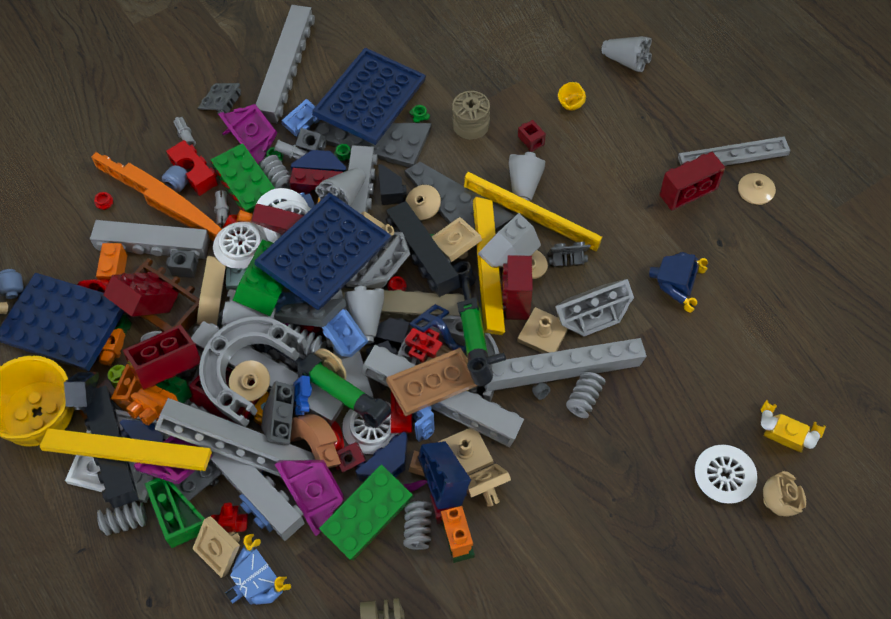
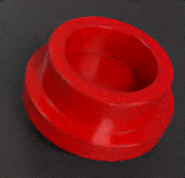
M100 192L95 196L94 203L98 209L105 210L112 206L114 200L109 193Z
M395 276L389 280L387 288L388 291L402 290L405 292L407 284L403 278Z

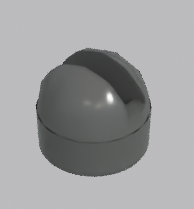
M541 382L537 383L536 387L533 385L532 391L539 400H542L549 394L550 387L546 383Z

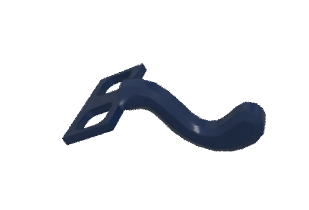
M435 304L410 322V326L422 332H425L430 327L438 328L448 348L451 351L461 348L467 358L466 346L458 345L455 342L446 323L442 319L449 314V310ZM436 309L443 311L439 316L430 314ZM421 320L429 322L424 327L416 325Z

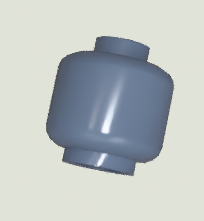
M173 165L162 175L161 181L178 193L188 184L187 171L183 167Z
M14 269L0 271V295L5 296L6 299L17 298L18 294L24 290L21 274Z

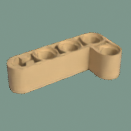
M207 256L199 300L197 325H201L203 321L215 325L218 322L226 266L213 256Z

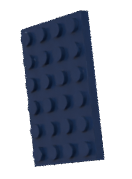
M364 48L312 110V116L376 145L423 84L426 75Z
M329 192L255 259L254 265L316 310H320L390 241L392 235Z
M34 273L0 326V342L89 372L125 311L103 296L104 293Z

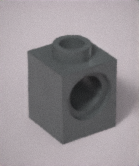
M301 128L296 146L307 151H323L326 147V137L320 133ZM315 138L314 145L310 146V140Z
M172 250L171 256L167 258V268H169L171 275L195 278L199 263L195 252Z

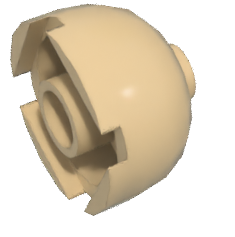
M785 471L767 480L763 488V501L766 507L775 514L789 517L801 513L802 509L806 508V496L802 486L797 487L794 482L796 478Z

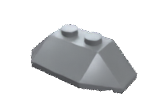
M518 213L485 245L478 255L491 267H503V263H507L508 255L531 256L541 246L534 227Z
M394 232L390 241L346 283V286L384 287L410 255L404 234L402 232Z
M628 279L601 285L567 298L556 305L555 308L562 326L582 336H587L620 323L634 296Z

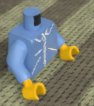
M254 534L244 537V546L232 568L230 576L236 585L225 592L232 604L245 596L250 604L272 603L282 594L283 590H290L291 584L283 585L287 577H276L258 550L253 549V547H257L261 543L260 539L252 542Z

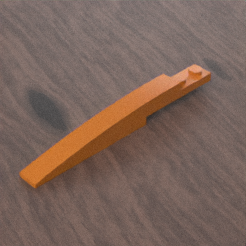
M97 152L92 155L91 158L96 168L141 192L147 204L189 228L207 230L212 241L215 240L217 234L222 230L197 207L145 171L131 163L124 167L121 163H115L108 156H102Z

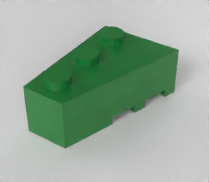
M160 478L144 483L165 540L170 547H176L197 537L205 518L185 498L180 490L172 482Z

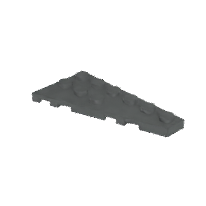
M319 123L315 132L326 137V145L337 147L340 144H347L350 148L352 146L374 147V154H377L378 159L410 168L418 160L432 128V123H392L376 145L329 123Z
M418 162L405 170V175L416 187L429 185L439 192L441 205L438 212L449 224L461 217L475 230L473 199L475 197H483L422 162ZM493 203L496 233L509 223L515 215Z

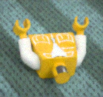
M768 400L764 402L760 409L762 412L761 426L766 430L763 436L802 453L804 447L808 449L814 448L818 440L822 438L826 428L825 425L821 427L817 425V422H814L810 431L808 425L783 414L773 416L777 405L769 404Z

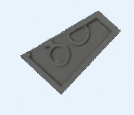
M345 298L330 299L320 310H316L307 302L286 304L281 307L274 317L281 323L325 327L347 304Z

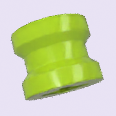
M115 365L108 371V379L115 388L119 382L118 379L121 378L125 369L123 365Z

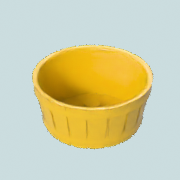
M41 356L18 357V359L15 358L0 366L1 438L21 446H39L47 429L65 430L71 421L74 407H66L64 382L68 380V377L61 366L53 360ZM42 408V415L33 417L34 413L32 411Z

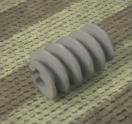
M268 156L258 164L275 189L286 188L291 190V175L286 170V167L282 165L278 156Z
M289 324L288 327L294 329V324ZM297 326L294 331L304 336L308 345L305 349L294 341H290L288 345L290 348L294 347L300 355L307 357L310 353L314 354L318 349H325L327 342H322L321 335L315 339L314 332L307 336V329L300 333L301 327Z
M593 372L581 373L580 379L577 381L573 393H571L570 399L566 403L569 411L578 417L588 418L589 414L587 412H592L593 408L591 405H595V399L599 397L598 392L602 391L601 385H605V379Z
M135 501L132 502V508H129L127 504L123 505V510L117 507L113 513L108 507L106 508L105 515H103L101 510H97L99 528L102 534L105 533L107 536L112 534V530L114 533H120L121 528L123 531H128L129 526L132 529H136L138 523L141 527L146 526L147 523L142 501L140 506Z
M413 501L405 506L406 514L404 519L406 522L404 523V528L406 530L404 531V537L406 539L403 541L405 547L415 550L429 548L425 542L431 541V537L425 536V534L431 533V529L425 527V525L432 524L430 519H426V517L432 515V512L426 509L431 508L432 503Z

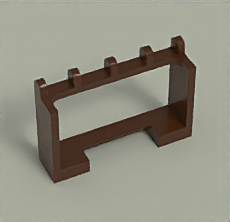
M148 258L134 273H156L159 279L171 284L174 290L195 303L174 326L176 327L181 324L187 332L197 321L200 298L193 295L195 288L189 286L185 290L178 285L180 282L179 277L175 276L170 280L164 276L166 269L160 267L156 271L150 267L153 264V260ZM154 314L141 316L155 325L159 331L164 332L173 328Z

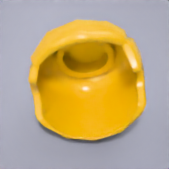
M569 82L559 89L558 99L566 110L574 111L585 103L586 95L579 83Z

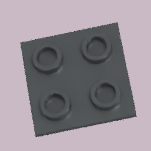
M215 83L207 96L202 99L198 109L217 110V114L221 112L228 113L241 96V90L238 88L240 83Z
M585 242L573 243V246H566L565 243L555 244L547 253V255H552V257H549V265H553V267L563 266L564 259V266H567V254H569L570 265H573V259L574 265H583L584 262H588V256L584 255V252L591 245H585Z
M209 459L206 471L196 470L180 484H173L190 501L208 485L212 487L217 485L219 482L217 478L222 472Z

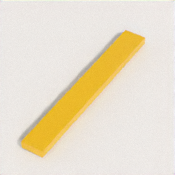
M470 172L465 175V188L516 213H520L522 216L575 242H585V245H591L590 249L594 251L598 250L602 236Z
M475 197L473 199L475 231L482 238V241L476 245L484 332L503 335L505 333L499 266L491 267L478 255L496 235L492 200Z
M47 429L40 444L42 451L206 471L212 454L210 448L57 429Z

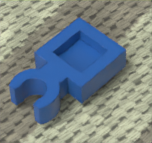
M301 376L293 382V386H295L294 402H296L295 415L304 416V412H309L308 398L312 393L310 376Z

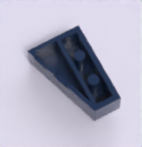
M446 441L422 444L418 460L437 509L462 506L471 478Z

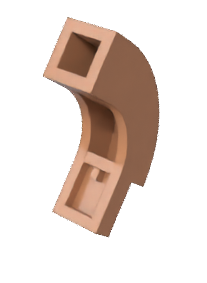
M307 414L292 418L290 443L305 439L312 449L315 460H324L328 468L341 464L334 443L338 441L336 435L322 417L315 414Z

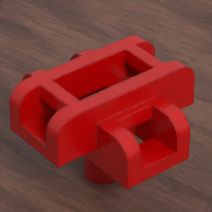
M412 328L405 339L406 345L411 347L408 353L409 357H415L421 363L428 356L435 358L437 352L443 346V343L438 341L439 333L430 328L425 332Z
M225 503L221 507L220 515H211L226 532H244L247 529L248 514H239V506H232V503Z

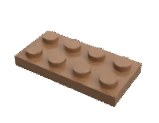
M461 348L391 375L386 379L405 416L478 386L474 384L467 368L468 359Z

